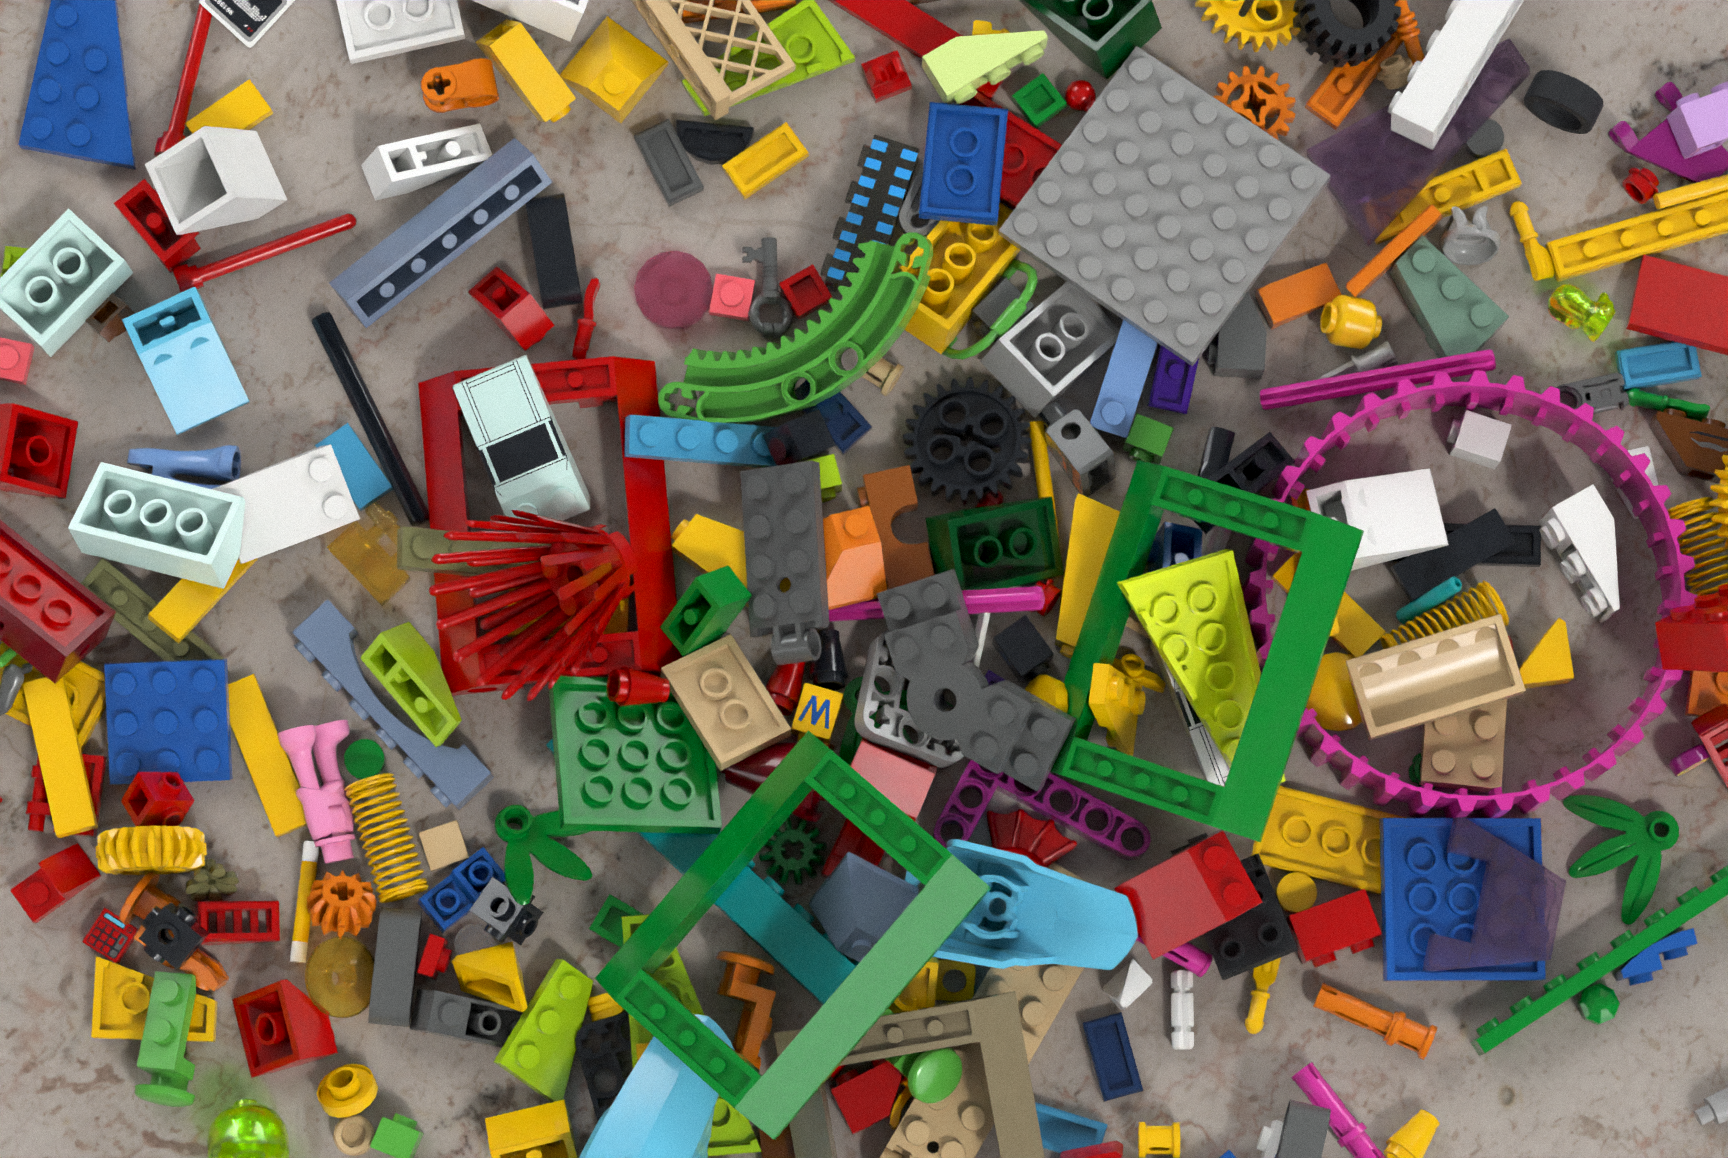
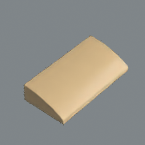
M1501 614L1346 661L1351 685L1368 741L1521 695L1526 691Z

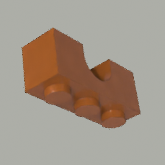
M910 465L863 475V486L857 488L860 507H870L881 540L887 590L935 575L927 542L911 545L900 542L891 530L893 521L899 515L918 510V500Z

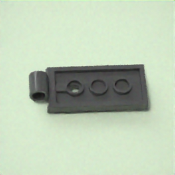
M811 460L740 471L747 589L752 594L748 601L750 637L756 638L766 634H774L771 639V652L774 661L778 665L818 660L821 655V640L814 628L822 629L830 625L819 462ZM784 578H788L791 586L787 592L783 593L780 589V583Z

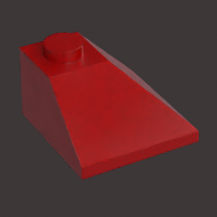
M287 979L277 981L232 999L251 1078L311 1063L338 1053L328 1013Z

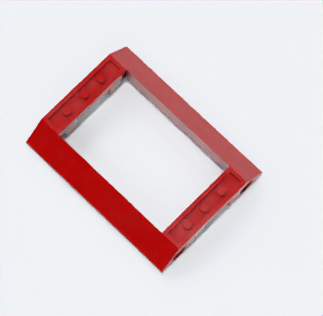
M609 356L531 364L549 405L578 402L580 408L604 406L603 402L618 401L630 546L638 563V572L633 573L634 584H636L634 591L638 631L602 634L589 660L586 657L579 670L573 676L608 678L612 670H619L623 666L655 676H661L662 667L682 658L681 653L660 628L677 604L664 460L624 457L625 417L629 415L660 417L655 361ZM495 367L453 371L418 383L430 529L471 532V527L464 523V521L470 520L462 419L460 417L464 414L453 390V385ZM434 573V582L438 584L470 576ZM470 589L436 596L437 619L439 620L445 616L477 605V599L469 596ZM478 617L446 630L438 629L441 668L452 696L504 691L522 672L524 665L550 639L541 640L486 685L477 686L475 684L476 678L503 657L499 654V649L504 644L489 645L465 660L456 662L453 660L452 654L480 637ZM573 637L568 638L525 684L537 683ZM585 643L577 652V654L572 659V661L564 670L561 676H570V669L573 663L575 662L576 658L578 657L579 653L581 652L582 648L584 647Z

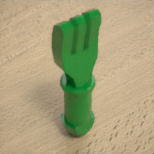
M1631 388L1625 392L1629 398L1628 405L1632 407L1639 406L1661 412L1666 408L1676 409L1685 412L1688 419L1700 422L1708 416L1710 406L1707 404L1668 398L1667 395L1660 396L1640 391V388Z

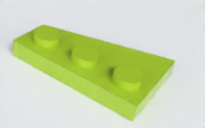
M556 959L529 1002L528 1008L521 1015L493 1062L548 1101L563 1100L576 1051L575 1038L583 1024L593 981L565 960Z

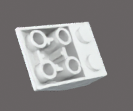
M1430 468L1346 480L1306 491L1311 512L1364 531L1351 571L1449 545Z
M1594 484L1552 507L1539 521L1542 526L1539 531L1545 544L1551 550L1555 548L1563 560L1560 563V567L1567 580L1571 584L1576 582L1584 595L1581 597V602L1590 617H1597L1599 622L1603 623L1620 609L1614 517Z

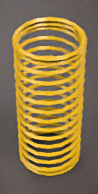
M1699 498L1667 509L1670 519H1679L1712 509L1714 507L1709 506V502L1713 498ZM1717 512L1684 521V524L1688 525L1710 519ZM1708 522L1685 530L1677 539L1689 533L1717 526L1720 523ZM1717 529L1693 538L1678 540V543H1680L1681 554L1686 555L1695 550L1722 543L1726 538H1717L1697 546L1681 548L1693 541L1717 535L1719 530ZM1722 546L1691 557L1697 560L1724 552L1728 548ZM1728 554L1695 564V568L1690 572L1703 566L1728 560ZM1728 564L1707 571L1685 575V577H1691L1686 582L1687 585L1693 586L1689 592L1697 594L1698 597L1717 591L1721 585L1703 590H1694L1706 584L1727 579L1728 573L1708 580L1692 581L1708 574L1728 569Z
M1483 580L1482 583L1477 584L1476 588L1470 587L1468 593L1463 591L1461 597L1455 595L1453 601L1447 600L1445 605L1439 604L1437 610L1431 608L1429 614L1424 612L1421 618L1416 616L1414 622L1408 620L1406 626L1400 625L1398 627V631L1392 629L1390 634H1382L1380 640L1383 649L1399 645L1394 639V633L1399 636L1401 644L1408 642L1402 635V629L1407 632L1409 641L1416 640V637L1410 631V624L1415 628L1419 639L1432 635L1434 632L1436 634L1446 631L1447 628L1449 630L1456 626L1465 625L1464 622L1466 624L1472 623L1470 615L1474 621L1482 620L1478 611L1483 619L1498 615L1489 596L1495 604L1498 613L1501 614L1505 626L1509 625V617L1495 589L1490 583ZM1472 591L1477 594L1480 605L1472 596ZM1464 595L1469 598L1472 609L1464 600ZM1456 599L1461 602L1464 613L1457 605ZM1449 603L1454 607L1457 618L1449 610ZM1441 607L1446 611L1449 622L1441 614ZM1433 612L1438 615L1441 626L1434 619ZM1425 616L1430 619L1433 630L1426 623ZM1417 620L1422 623L1426 636L1418 627Z
M383 773L367 777L349 784L344 789L346 797L352 799L349 802V806L355 807L352 810V814L357 816L354 822L361 824L357 831L363 833L360 836V840L365 841L362 848L369 850L366 852L365 857L371 859L368 862V866L374 867L370 874L377 876L374 878L373 883L379 885L376 888V892L380 893L378 895L380 903L401 900L423 892L429 887L427 879L420 878L394 888L381 889L391 883L419 876L424 872L422 869L408 872L389 880L378 881L389 874L419 866L421 861H414L388 871L375 872L382 867L413 859L418 856L419 853L417 852L405 854L383 863L372 864L383 857L396 855L415 848L416 844L412 843L394 848L382 854L370 855L376 850L407 842L413 838L412 835L402 836L377 846H367L374 841L408 832L411 828L409 826L397 828L376 837L364 838L373 832L406 823L407 818H400L371 829H362L368 824L404 814V809L391 811L370 820L358 821L367 815L387 811L402 804L400 800L393 801L365 812H356L365 806L389 801L400 795L399 792H392L364 803L354 804L355 801L361 798L395 789L397 784L393 783L395 781L393 773Z

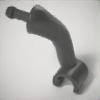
M25 663L20 668L15 664H9L4 668L0 682V716L11 709L24 682V674L31 672L33 669L30 663Z

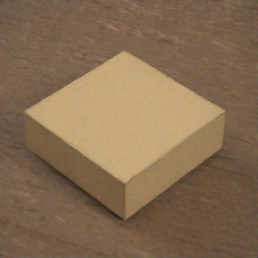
M457 820L419 832L431 872L464 862L469 858Z

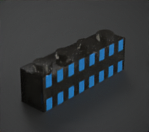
M876 134L871 146L863 145L857 164L863 170L859 182L851 181L845 203L851 204L846 218L839 217L833 239L838 240L834 255L826 254L820 273L821 276L826 277L825 285L829 291L841 294L838 290L839 286L851 287L852 283L846 276L847 272L858 273L860 270L853 263V259L865 258L866 255L858 248L859 243H867L871 240L890 245L899 220L901 207L906 199L919 160V148Z

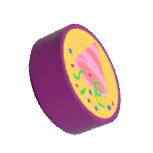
M1698 744L1671 759L1668 765L1675 777H1678L1710 759V755L1704 745Z

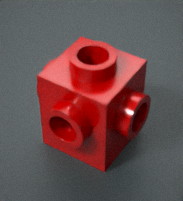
M138 772L121 799L135 826H179L195 801L178 772Z

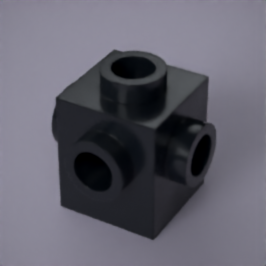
M493 877L469 910L488 923L484 928L485 932L501 943H504L509 937L520 946L536 930L538 920L544 913L531 904L535 899L533 894L529 904L520 905L514 900L508 887Z
M173 903L164 906L162 910L158 906L152 909L141 923L146 930L138 939L146 944L143 949L150 957L159 963H163L166 960L174 968L178 969L185 965L209 935V932L196 923L199 919L198 916L187 906L181 903L175 906ZM168 929L173 932L174 938L169 935Z

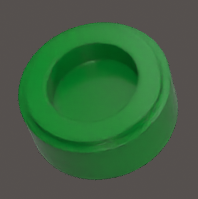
M357 740L350 744L345 752V767L353 777L359 780L381 774L385 767V754L382 748L372 740Z

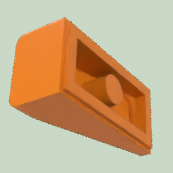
M1327 263L1272 282L1257 289L1255 292V297L1271 330L1324 307L1327 302H1332L1338 295H1342Z

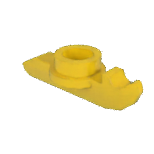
M1126 654L1121 660L1114 659L1112 666L1141 686L1160 693L1164 692L1166 683L1156 673L1145 670V663L1139 656Z

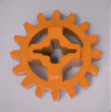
M1244 66L1241 77H1238L1233 71L1229 72L1227 77L1229 85L1219 82L1216 91L1221 96L1216 95L1213 97L1277 140H1279L1277 133L1286 137L1290 130L1286 123H1292L1296 113L1287 110L1294 107L1296 102L1295 97H1285L1290 85L1285 83L1279 86L1276 83L1279 76L1277 72L1273 73L1269 78L1265 77L1264 67L1262 66L1259 67L1256 74H1251L1248 66ZM1258 87L1267 90L1270 94L1268 95L1267 93H1265L1264 91H1262V90L1259 89ZM1240 89V98L1231 101V104H1227L1230 96ZM1249 98L1254 109H1260L1257 119L1251 109H1246ZM1275 114H1278L1276 122L1265 130L1266 119L1273 118Z

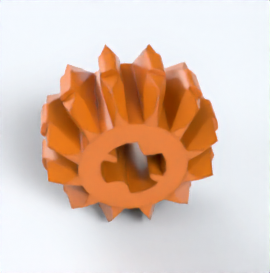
M343 869L338 876H334L326 871L323 880H314L311 892L307 897L308 913H310L312 926H321L324 935L334 931L340 939L345 932H349L357 937L360 928H369L372 922V915L376 911L377 900L373 894L371 882H362L359 873L349 877Z

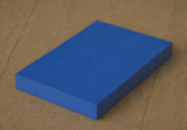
M930 102L919 218L997 226L1008 109Z

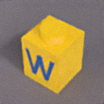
M809 683L804 684L791 727V734L798 735L797 742L809 730L820 741L830 744L842 706L843 694Z

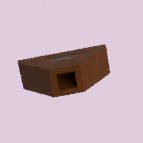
M1666 408L1663 412L1657 411L1651 418L1649 427L1677 472L1713 483L1720 482L1721 479L1714 472L1715 469L1725 470L1726 468L1721 458L1723 455H1728V429L1725 428L1726 424L1710 418H1704L1702 422L1688 419L1685 412L1676 409Z

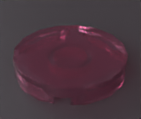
M676 250L660 252L648 259L638 271L634 285L636 304L644 318L655 326L664 329H684L700 321L710 307L713 293L711 276L704 264L691 254Z

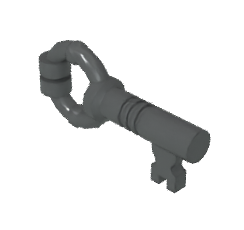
M767 237L761 239V247L756 250L752 247L742 248V253H747V256L742 257V263H751L754 260L757 263H762L763 291L752 301L748 315L753 327L761 333L762 338L772 337L781 339L782 334L790 328L794 313L787 299L778 291L777 239ZM764 303L768 305L779 304L783 310L782 323H762L759 319L760 307Z

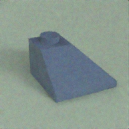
M848 852L811 897L809 905L836 950L860 962L914 900L919 888Z

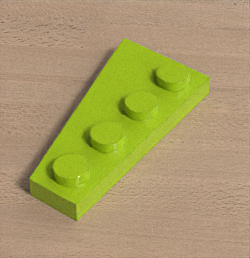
M803 0L767 24L795 63V71L734 105L855 62V56L815 0ZM756 31L747 37L746 40L756 42L759 32ZM762 38L761 43L767 44L765 40ZM734 46L731 48L728 61L751 66L754 51ZM759 52L755 67L773 70L782 64L775 55ZM725 53L717 57V59L723 60ZM715 68L720 74L721 69ZM726 70L724 81L733 92L746 84L748 75ZM686 78L682 80L683 87L704 116L710 115Z

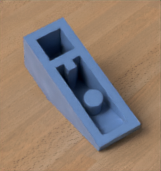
M1125 320L1122 322L1090 424L1096 429L1127 438L1157 342Z

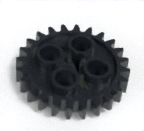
M968 377L966 386L960 388L955 378L952 379L951 390L946 391L942 385L937 384L938 396L934 398L930 394L924 393L923 399L926 407L924 408L919 405H913L912 407L913 413L918 419H906L905 421L906 428L912 431V433L903 434L904 444L912 446L904 450L905 459L915 460L910 464L911 474L922 472L918 478L919 485L922 487L932 482L931 494L934 497L942 490H945L948 503L953 500L955 494L961 495L963 505H967L970 495H975L979 504H983L984 492L987 491L997 499L999 497L997 486L1001 484L1010 490L1012 482L1009 476L1013 475L1020 478L1023 476L1022 469L1017 463H1029V454L1022 451L1032 448V439L1024 436L1031 432L1030 423L1020 422L1026 417L1024 408L1013 410L1016 405V397L1013 395L1003 400V387L1000 385L993 392H990L989 382L986 379L982 382L980 388H974L972 377ZM953 411H959L965 415L964 419L957 424H950L944 418ZM990 422H997L1003 427L995 435H988L982 431L983 427ZM941 430L945 434L935 435L934 431ZM968 436L974 437V441H970L967 447L961 445V441H965ZM941 447H947L953 451L951 457L946 460H937L932 454ZM999 447L1001 448V451L996 453L993 452L990 448ZM978 458H985L991 463L989 468L981 472L971 469L970 465Z

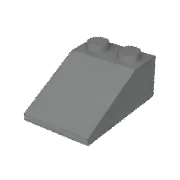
M1065 282L999 338L980 362L1036 418L1045 407L1058 399L1116 344L1120 329L1088 295L1069 282Z

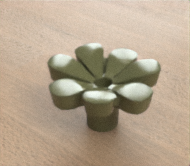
M206 859L205 866L194 871V878L186 882L185 891L187 894H191V899L196 902L202 901L206 896H208L209 901H223L221 893L226 895L234 894L237 891L235 884H238L239 880L234 871H225L223 864L216 863L214 859Z

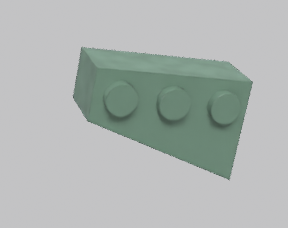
M1423 235L1397 260L1390 272V276L1408 309L1418 321L1426 336L1425 340L1430 349H1433L1437 358L1479 351L1503 327L1509 318V315Z

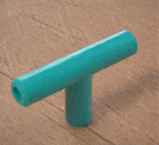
M1451 577L1397 610V620L1402 624H1406L1408 620L1412 621L1416 616L1418 617L1431 608L1453 598L1462 589L1460 580L1456 577Z

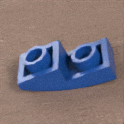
M482 847L452 870L447 878L420 897L417 903L443 934L470 912L469 910L492 877L502 884L506 882L504 872L485 848Z
M1694 928L1661 939L1626 961L1614 973L1616 981L1628 979L1630 986L1652 981V973L1663 969L1659 954H1663L1664 961L1688 955V947L1698 944Z

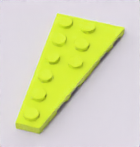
M1224 549L1116 583L1230 768L1261 677V671L1233 550ZM1284 774L1281 783L1286 781Z

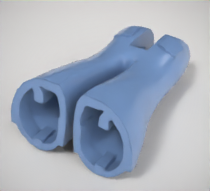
M225 445L197 451L135 448L129 449L127 464L145 469L152 468V475L213 489L221 485L176 479L175 475H189L231 482L239 479L241 452L239 447L235 445Z

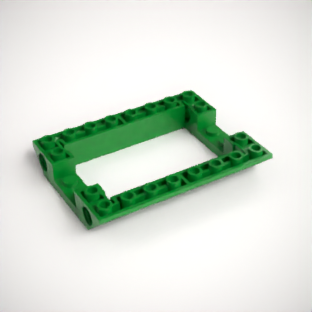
M1137 460L1063 682L1068 693L1067 714L1076 718L1051 772L1261 842L1364 531L1315 512L1170 467ZM1159 508L1197 522L1203 521L1251 536L1296 553L1302 552L1224 787L1086 741L1095 719L1089 705L1094 663L1113 665L1132 608L1116 582L1143 574L1164 512Z
M808 730L595 979L623 1009L734 1109L775 1140L987 894L991 887ZM814 789L924 884L925 887L767 1071L761 1075L757 1067L742 1054L734 1051L681 1003V999L647 972L655 973L797 806Z

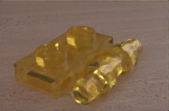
M374 502L365 511L374 522V525L366 531L357 521H354L327 546V549L373 598L383 606L411 578L404 570L397 569V552L390 557L377 543L386 534L397 546V531L401 527L397 524L398 518L390 510L386 512L377 502Z

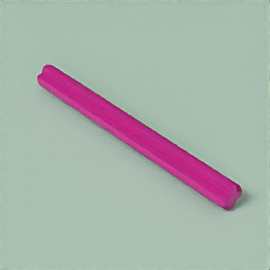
M1488 349L1262 389L1259 393L1262 409L1270 410L1395 388L1397 383L1404 379H1409L1413 384L1430 382L1436 372L1446 371L1449 377L1453 378L1473 374L1475 370L1493 371L1496 369V360L1493 350Z
M1039 586L962 591L969 614L1035 611L1043 609L1045 603L1043 589ZM878 598L829 610V622L885 619Z

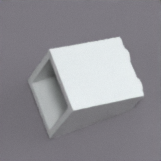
M204 126L145 164L176 235L259 219L287 201L257 131Z

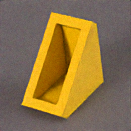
M1558 618L1550 626L1519 667L1525 689L1568 684L1574 679L1566 622L1561 618Z
M513 941L457 955L452 960L461 991L520 1012H524L528 1008L522 971Z

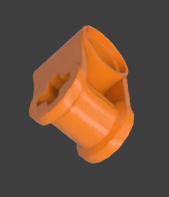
M487 58L472 59L460 64L435 67L428 70L421 80L425 105L436 113H445L469 107H484L499 100L493 64ZM442 85L445 94L437 95L435 86Z

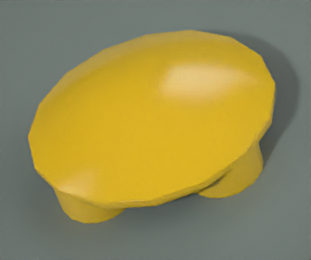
M1334 652L1324 654L1306 708L1308 711L1311 708L1317 713L1315 720L1323 729L1338 732L1353 730L1362 723L1346 666L1347 660L1355 658L1353 655Z

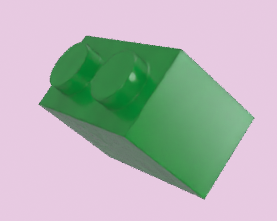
M729 566L697 576L660 628L684 657L721 639L752 597V594Z

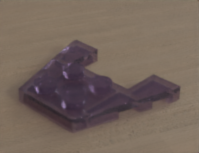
M1465 817L1453 818L1447 852L1487 863L1471 943L1436 934L1429 936L1422 971L1434 972L1551 960L1566 880Z

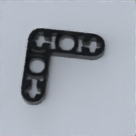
M628 1012L588 1023L581 1027L575 1038L577 1052L597 1121L609 1108L608 1104L600 1108L598 1100L611 1099L617 1096L625 1083L617 1054L631 1050V1041L626 1040L621 1033L623 1023L629 1019ZM615 1023V1035L621 1044L620 1047L612 1048V1040L602 1042L600 1044L601 1051L593 1053L590 1047H583V1041L588 1039L589 1031L595 1030L598 1036L610 1033L606 1025ZM601 1069H610L617 1076L616 1086L609 1092L598 1091L594 1086V1076Z

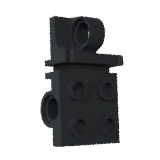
M1207 833L1188 840L1189 844L1172 850V856L1208 836ZM1259 853L1240 860L1263 903L1204 934L1222 980L1298 951Z

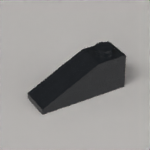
M1268 432L1207 479L1257 494L1277 478L1287 465L1291 466L1294 464L1295 460L1272 433ZM1194 521L1205 535L1216 527V525L1203 521Z

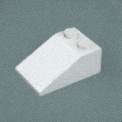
M331 444L309 450L212 489L240 496L245 500L241 548L238 558L240 564L319 536L360 519Z

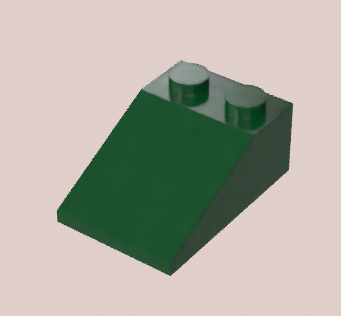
M1019 0L1080 61L1106 79L1111 77L1123 65L1136 46L1141 48L1162 29L1152 0Z
M1052 496L963 509L925 518L934 574L955 569L961 591L1010 588L1064 575Z

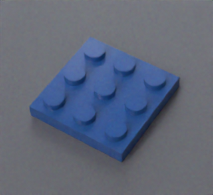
M227 659L104 664L110 785L131 784L138 772H178L184 782L225 781L233 779Z

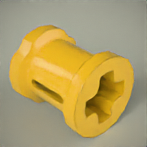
M1139 1122L1138 1158H1145L1147 1154H1171L1173 1158H1180V1122H1173L1171 1126H1147L1145 1122Z

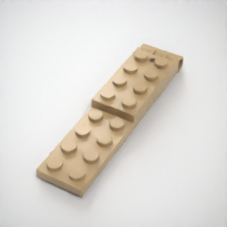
M1052 863L1049 866L1051 870L1085 881L1056 863ZM1059 964L1015 965L1005 969L991 967L973 998L1016 992L1029 1064L1084 967ZM980 1042L950 1047L958 1054L962 1062V1076L958 1086L947 1098L937 1103H924L914 1098L880 1158H975L994 1125ZM934 1142L938 1145L936 1153L928 1151L927 1145Z

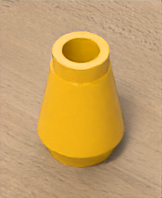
M1420 1109L1416 1115L1386 1141L1387 1147L1384 1150V1155L1387 1158H1423L1436 1129L1440 1125L1439 1121L1431 1113Z

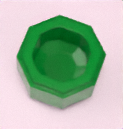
M1596 984L1582 990L1577 1003L1582 1018L1596 1025L1615 1018L1620 1005L1614 989L1602 984Z

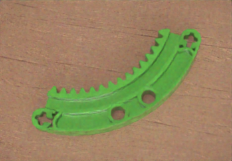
M909 232L902 235L897 240L895 246L871 240L867 243H859L858 248L866 255L865 258H854L853 263L860 270L858 273L847 272L846 276L852 285L851 287H838L843 296L842 300L829 299L833 309L832 312L822 309L818 311L821 323L809 319L806 321L808 331L796 328L794 330L795 339L782 336L781 345L768 342L766 349L755 346L752 347V352L741 349L737 351V354L730 351H723L721 354V352L693 348L689 356L685 357L684 365L688 366L684 382H671L661 389L658 398L661 410L671 417L687 420L735 424L749 423L791 415L815 406L841 392L863 376L886 354L900 337L916 312L931 277L927 275L933 257L931 241L924 235ZM914 240H918V247L924 249L922 257L915 256L912 265L913 269H920L919 276L909 272H901L902 269L898 268L899 264L908 267L910 255L904 253V248L906 245L912 246ZM852 348L858 355V362L853 369L846 370L842 365L841 358L846 350ZM805 378L810 383L811 389L808 397L800 400L795 395L794 388L797 381ZM680 388L682 389L681 396L697 400L695 391H703L704 394L698 399L696 404L698 417L690 415L695 410L694 407L679 405L677 411H675V404L669 401L670 394H677Z

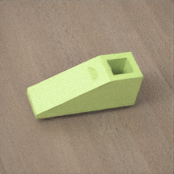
M1044 30L955 37L922 57V69L944 103L951 104L956 101L957 104H962L977 94L976 89L987 82H990L991 85L997 84L1011 74L1010 69L1021 62L1024 65H1029L1042 57L1045 53L1043 50L1047 46L1048 36Z

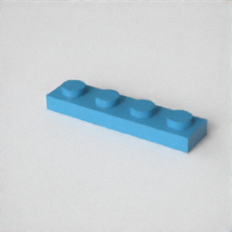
M629 415L625 417L624 457L755 468L773 467L777 465L769 452L763 435L777 427Z

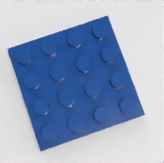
M1541 818L1379 819L1383 981L1546 980Z

